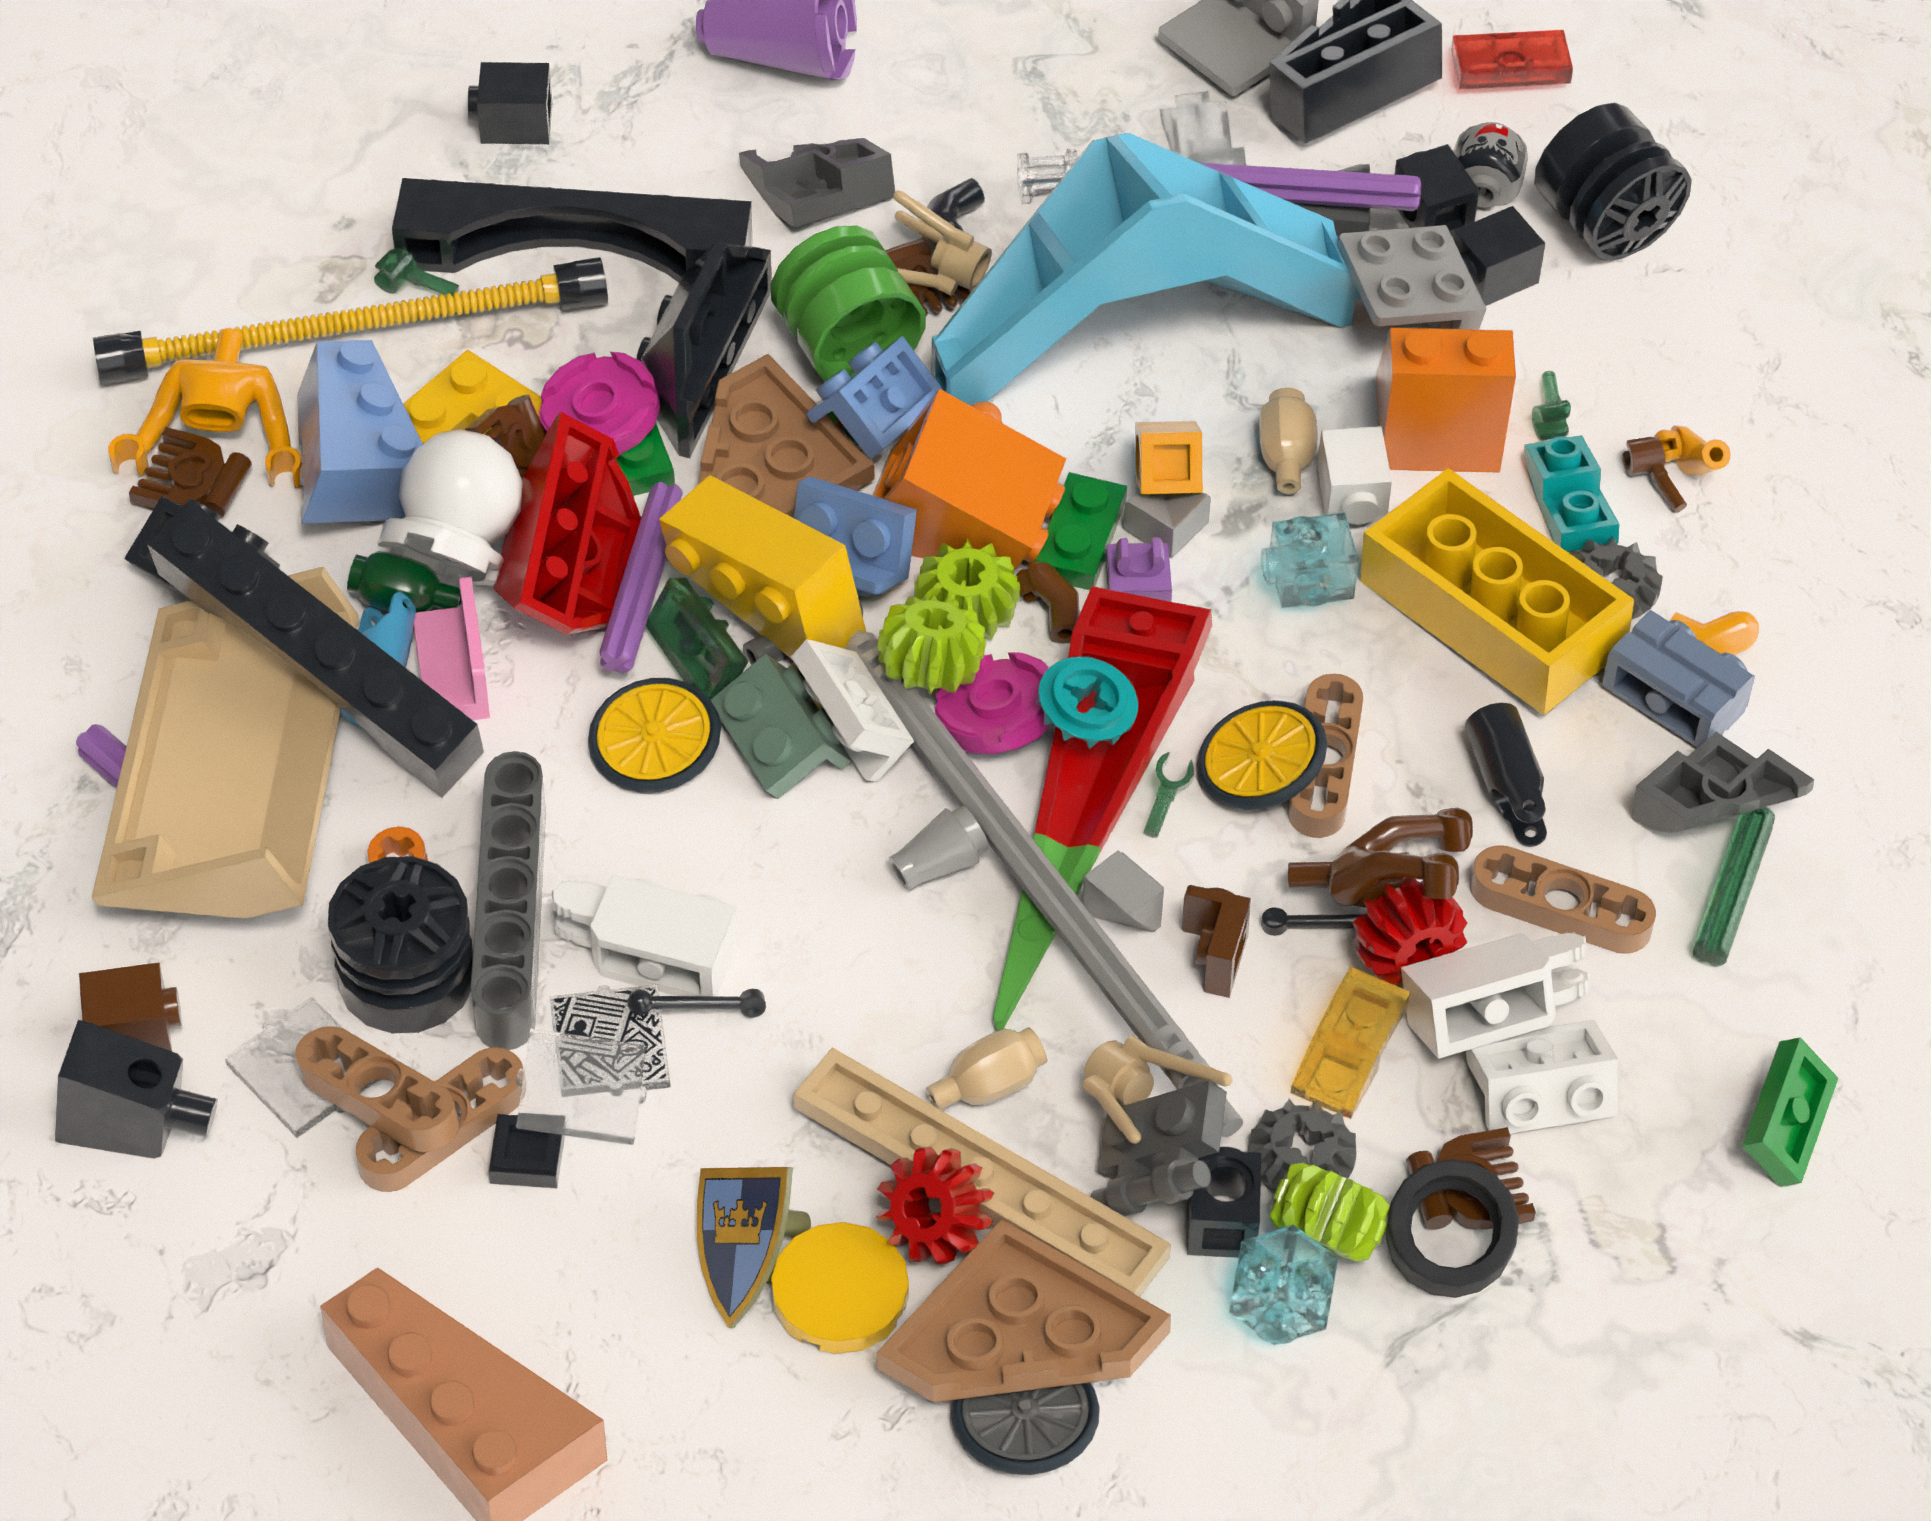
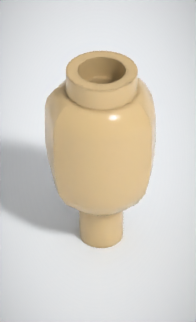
M1280 388L1273 391L1269 396V402L1262 406L1259 417V437L1263 459L1268 467L1276 472L1278 491L1292 494L1301 489V470L1310 464L1316 454L1318 441L1317 419L1313 409L1305 402V396L1301 391L1294 388Z
M1030 1027L1020 1032L1006 1028L1000 1029L977 1040L961 1051L952 1062L949 1076L926 1087V1091L933 1106L940 1110L959 1100L971 1105L988 1104L1007 1097L1031 1083L1037 1068L1047 1063V1055L1038 1036Z

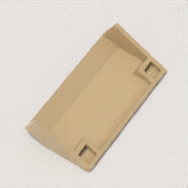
M323 566L288 575L355 629L357 628L358 613ZM192 600L158 609L92 899L98 906L242 919L303 906L341 707L318 686L267 646L222 618L204 611Z

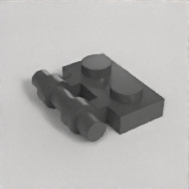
M1207 1080L1121 1106L1141 1135V1140L1137 1144H1132L1128 1141L1107 1113L1099 1171L1110 1177L1111 1180L1105 1188L1094 1190L1090 1197L1126 1217L1143 1212L1147 1203L1158 1200L1165 1204L1180 1202L1189 1199L1194 1190L1207 1187L1211 1181L1210 1170L1207 1164L1201 1160L1198 1161V1158L1217 1153L1220 1150L1227 1091L1212 1081Z

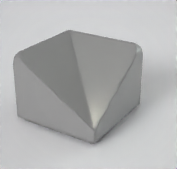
M1206 493L1138 494L1132 496L1125 503L1123 528L1146 543H1151L1152 538H1160L1163 543H1168L1169 557L1173 558L1209 523L1211 497Z
M1117 850L1084 876L1082 903L1094 918L1153 932L1161 927L1164 887L1125 853Z

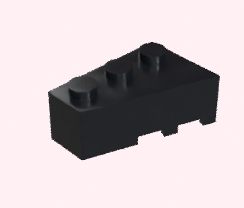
M1339 0L1332 6L1333 16L1320 27L1309 26L1269 61L1271 117L1306 144L1442 79V22L1413 0Z

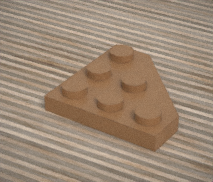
M766 354L719 380L715 396L711 426L709 425L700 462L701 471L698 485L711 475L794 518L798 482L811 476L857 490L875 479V463L867 457L827 414L812 423L805 413L816 405L815 401L769 354Z
M1001 1219L980 1241L977 1247L964 1258L876 1352L877 1369L932 1402L1128 1378L1133 1375L1170 1333L1171 1314Z

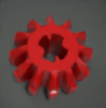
M1405 878L1402 884L1395 889L1385 884L1382 896L1377 900H1365L1368 913L1357 917L1352 922L1357 932L1353 940L1357 948V955L1366 968H1370L1376 978L1382 980L1388 987L1399 983L1403 984L1401 967L1453 953L1467 944L1463 930L1468 923L1463 917V910L1453 897L1450 899H1433L1424 896L1423 881L1419 882L1416 879Z
M931 1146L916 1149L913 1161L908 1158H901L890 1165L896 1181L881 1182L880 1186L876 1188L883 1197L891 1201L890 1207L879 1210L875 1216L881 1222L893 1221L896 1226L889 1236L888 1244L897 1247L909 1242V1260L921 1262L927 1260L932 1255L938 1264L954 1261L957 1250L967 1253L977 1247L979 1242L974 1230L987 1229L994 1222L986 1213L979 1210V1203L988 1202L995 1194L989 1188L977 1190L974 1185L980 1177L983 1167L973 1163L961 1168V1151L950 1148L942 1150L938 1155ZM929 1198H939L941 1212L931 1213Z

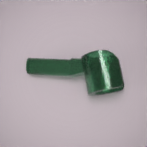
M401 248L388 251L375 264V268L379 272L375 275L374 282L387 293H396L407 281L418 287L423 286L444 295L451 293L453 296L454 292L459 291L460 285L417 268L414 258Z
M1550 370L1545 371L1541 376L1545 404L1536 405L1532 408L1533 428L1540 441L1569 435L1566 419L1571 413L1570 402L1566 399L1562 400L1559 396L1556 373Z
M1170 752L1163 754L1156 764V773L1160 785L1143 830L1145 835L1152 838H1158L1171 802L1174 801L1177 792L1185 790L1194 780L1195 770L1192 760L1189 762L1187 774L1183 779L1170 781L1163 775L1164 768L1170 758Z

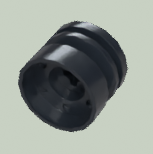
M1615 102L1597 105L1577 115L1560 129L1543 150L1535 168L1534 185L1549 205L1563 219L1570 221L1576 234L1586 241L1589 248L1598 257L1609 261L1623 259L1649 247L1666 233L1681 215L1690 197L1692 179L1687 169L1677 159L1672 158L1669 150L1664 145L1655 142L1650 130L1628 107Z
M414 856L384 857L362 865L340 882L329 902L328 931L331 938V949L335 956L334 966L338 990L348 1011L366 1026L394 1034L425 1031L444 1024L462 1009L471 993L473 944L470 936L467 898L458 880L437 863Z

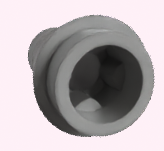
M964 805L952 812L945 808L900 851L890 856L889 861L903 886L907 890H911L921 883L978 864V856L989 850V843L977 820Z

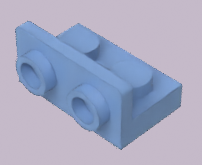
M901 336L884 349H881L875 341L847 362L853 372L849 375L845 369H842L818 387L815 391L821 397V400L805 414L814 423L833 411L870 459L884 450L903 433L938 389L943 390V388L905 338Z
M811 476L798 482L794 519L846 546L857 595L864 597L880 596L885 591L909 578L917 509Z

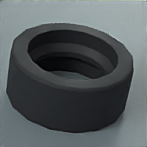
M1446 1159L1423 1165L1403 1180L1390 1204L1385 1238L1392 1262L1408 1282L1431 1295L1457 1298L1481 1292L1502 1275L1514 1253L1517 1244L1519 1216L1513 1196L1495 1174L1474 1162ZM1447 1189L1465 1191L1479 1199L1489 1212L1493 1225L1492 1240L1485 1254L1472 1264L1458 1268L1439 1266L1425 1258L1416 1247L1411 1232L1412 1217L1420 1202L1432 1193Z

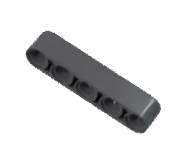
M519 751L505 752L494 757L487 765L484 774L471 980L477 1036L483 1044L490 1048L499 1047L507 1050L517 1049L526 1044L532 1037L535 1029L546 830V803L541 765L535 757ZM508 951L512 952V953H507V954H500V953H502V952H508ZM510 1006V1008L496 1009L497 1007Z

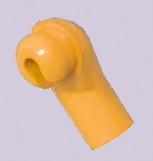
M1674 425L1671 430H1659L1654 435L1655 438L1662 442L1665 462L1675 460L1680 470L1691 476L1702 475L1724 468L1730 460V449L1725 442L1716 439L1706 442L1686 426Z
M1745 611L1730 612L1705 624L1677 612L1671 618V620H1678L1686 624L1699 641L1720 654L1726 652L1736 655L1754 645L1759 634L1757 619Z

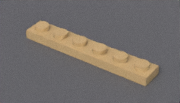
M833 1047L793 1093L794 1108L890 1165L901 1158H908L913 1161L915 1150L931 1146L938 1155L942 1150L950 1148L961 1151V1168L973 1163L983 1167L980 1177L974 1183L976 1189L989 1188L995 1193L988 1202L979 1203V1210L986 1213L994 1221L991 1223L992 1225L996 1226L1003 1219L1141 1297L1170 1258L1171 1244Z

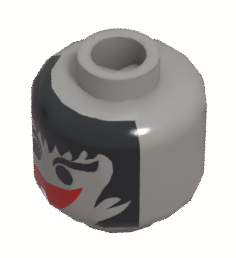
M1486 122L1468 127L1459 135L1453 152L1479 189L1477 207L1503 206L1510 203L1518 196L1524 181L1528 161L1525 142L1519 134L1501 123Z

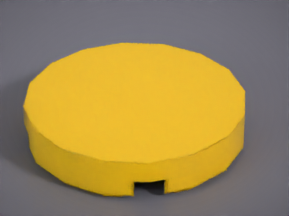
M848 1222L817 1225L795 1236L778 1255L771 1277L775 1314L788 1334L802 1342L803 1338L809 1343L819 1345V1350L834 1354L863 1351L886 1339L896 1328L897 1320L906 1309L909 1299V1280L906 1262L897 1248L888 1244V1239L872 1228Z

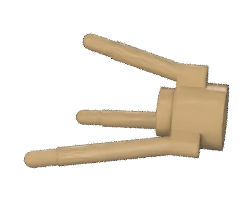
M897 190L893 195L894 200L918 218H914L906 212L899 210L895 213V219L910 228V230L937 244L932 255L931 266L939 270L938 275L897 268L898 273L902 275L906 283L932 287L950 296L955 293L958 285L973 291L986 274L991 261L992 249L974 241V236L955 228L920 202L914 200L903 191Z
M1131 1035L1124 1044L1116 1040L1107 1041L1092 1052L1084 1068L1085 1080L1082 1087L1100 1102L1128 1141L1132 1144H1137L1141 1140V1135L1121 1106L1148 1099L1154 1086V1078L1150 1074V1067L1147 1062L1203 1081L1210 1080L1224 1087L1230 1086L1233 1079L1230 1074L1216 1070L1213 1067L1149 1047L1137 1037Z

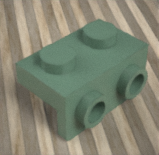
M764 654L714 696L711 701L719 714L720 720L765 790L779 799L826 759L840 769H844L852 760L833 733V721L824 708L820 710L817 708L803 684L805 678L797 665L793 663L786 668L768 654Z

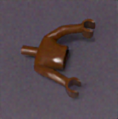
M1461 808L1443 809L1433 815L1388 817L1349 844L1333 862H1289V888H1329L1330 896L1337 903L1346 906L1366 907L1365 900H1377L1384 894L1385 884L1395 889L1402 884L1405 878L1423 880L1424 896L1433 899H1450L1456 893L1457 885L1459 884V866L1453 856L1446 853H1435L1422 857L1410 855L1409 852L1394 853L1390 851L1397 844L1410 839L1438 838L1440 850L1463 852L1470 846L1473 836L1472 817L1466 810Z

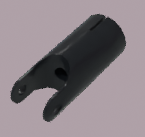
M1503 702L1489 704L1469 716L1465 722L1466 734L1491 799L1503 817L1510 822L1516 839L1524 846H1537L1547 836L1546 825L1542 818L1546 811L1545 802L1542 797L1544 786L1543 773L1517 707ZM1529 830L1537 832L1534 837L1525 835Z

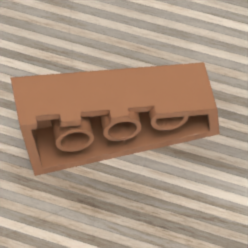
M375 1268L320 1305L329 1350L476 1521H523L608 1461L604 1419L380 1268Z

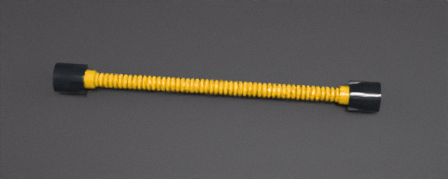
M601 257L553 265L554 273L540 275V279H536L535 283L533 280H529L528 284L522 281L520 285L515 282L513 286L510 283L506 284L505 287L503 285H499L498 288L491 286V290L488 287H484L483 291L477 288L476 292L471 289L468 293L466 291H461V294L454 292L453 296L451 293H447L446 297L440 294L438 298L433 295L431 299L428 297H424L423 300L416 298V302L413 299H409L408 303L402 300L401 304L395 301L393 305L391 303H386V306L379 304L378 308L375 305H371L370 309L368 306H364L363 310L357 307L355 311L352 308L348 309L347 313L345 310H341L340 314L338 311H333V315L330 312H326L325 316L322 313H319L318 317L313 314L309 319L308 316H303L302 320L300 317H296L295 321L289 318L287 322L282 319L280 323L275 320L272 324L265 322L264 326L262 323H258L257 327L251 324L249 328L244 325L242 329L239 327L234 329L243 335L240 349L243 350V346L246 349H250L251 345L257 348L258 344L264 347L266 343L271 346L274 342L281 344V340L284 343H288L289 339L295 342L296 338L302 341L304 337L306 339H311L312 336L318 338L319 334L322 337H326L327 333L333 336L334 332L340 335L342 331L344 333H349V330L356 332L357 328L359 331H363L364 327L367 330H371L372 326L377 329L379 325L382 327H386L387 324L394 326L395 322L397 325H401L402 321L408 324L410 320L415 323L417 319L419 321H424L425 318L431 320L433 316L435 319H439L440 315L442 318H446L447 314L452 317L455 313L462 315L463 311L465 314H469L470 310L472 313H476L477 309L483 312L485 308L490 311L492 307L494 309H499L500 306L506 308L507 305L514 307L515 303L517 306H521L522 302L528 305L530 301L534 304L537 300L544 302L545 305L559 303L561 310L608 304V291ZM141 330L92 337L100 383L102 385L148 377L147 368L162 366V362H167V359L174 361L175 357L177 360H182V356L185 359H189L190 355L193 358L197 357L198 354L200 356H205V353L212 355L213 351L216 350L219 333L216 330H213L211 334L206 331L204 335L197 333L194 337V334H189L188 338L186 335H182L181 339L175 336L173 340L168 337L166 341L157 339V336L142 339Z

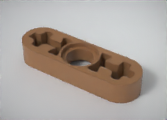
M1325 674L1317 677L1309 685L1304 707L1312 712L1324 727L1327 746L1336 748L1343 755V758L1337 763L1323 764L1319 773L1308 787L1289 800L1288 818L1291 825L1301 834L1313 838H1324L1335 834L1342 828L1346 817L1362 713L1363 692L1356 681L1342 674ZM1329 700L1341 702L1337 724L1325 723ZM1315 786L1327 787L1323 811L1311 809Z
M1504 845L1486 848L1478 854L1474 862L1470 884L1471 893L1475 900L1487 909L1560 934L1575 932V934L1585 936L1586 943L1616 953L1629 954L1643 949L1650 941L1656 918V909L1652 900L1637 889ZM1499 872L1510 875V878H1507L1503 885L1492 881V879L1498 876ZM1530 881L1536 882L1533 897L1525 894L1526 891L1528 892ZM1555 889L1568 890L1578 897L1580 904L1573 909H1558L1549 904L1545 895ZM1592 902L1600 904V907L1597 908L1596 918L1589 916ZM1621 914L1633 917V920L1629 922L1627 927L1616 924Z
M326 1026L317 1028L306 1034L299 1041L295 1051L299 1070L306 1087L414 1151L430 1152L438 1150L449 1144L457 1135L459 1119L453 1097L442 1085L340 1027ZM339 1057L341 1059L342 1066L334 1062ZM389 1080L394 1083L392 1089L382 1096L369 1098L360 1095L362 1088L372 1081ZM412 1111L421 1117L414 1121Z
M486 1048L476 1052L435 1081L451 1093L456 1112L461 1116L457 1135L443 1148L430 1152H418L409 1149L372 1126L366 1129L356 1143L358 1169L364 1183L370 1188L381 1192H393L403 1189L493 1126L497 1121V1114L508 1115L518 1108L526 1094L524 1068L520 1058L512 1051L504 1048ZM490 1075L494 1080L498 1081L506 1077L507 1085L499 1088L494 1083L483 1086V1078ZM476 1098L477 1108L474 1109L471 1107L470 1101ZM412 1111L414 1121L421 1117ZM383 1150L386 1154L392 1156L399 1152L400 1160L394 1164L385 1158L377 1161L376 1153Z

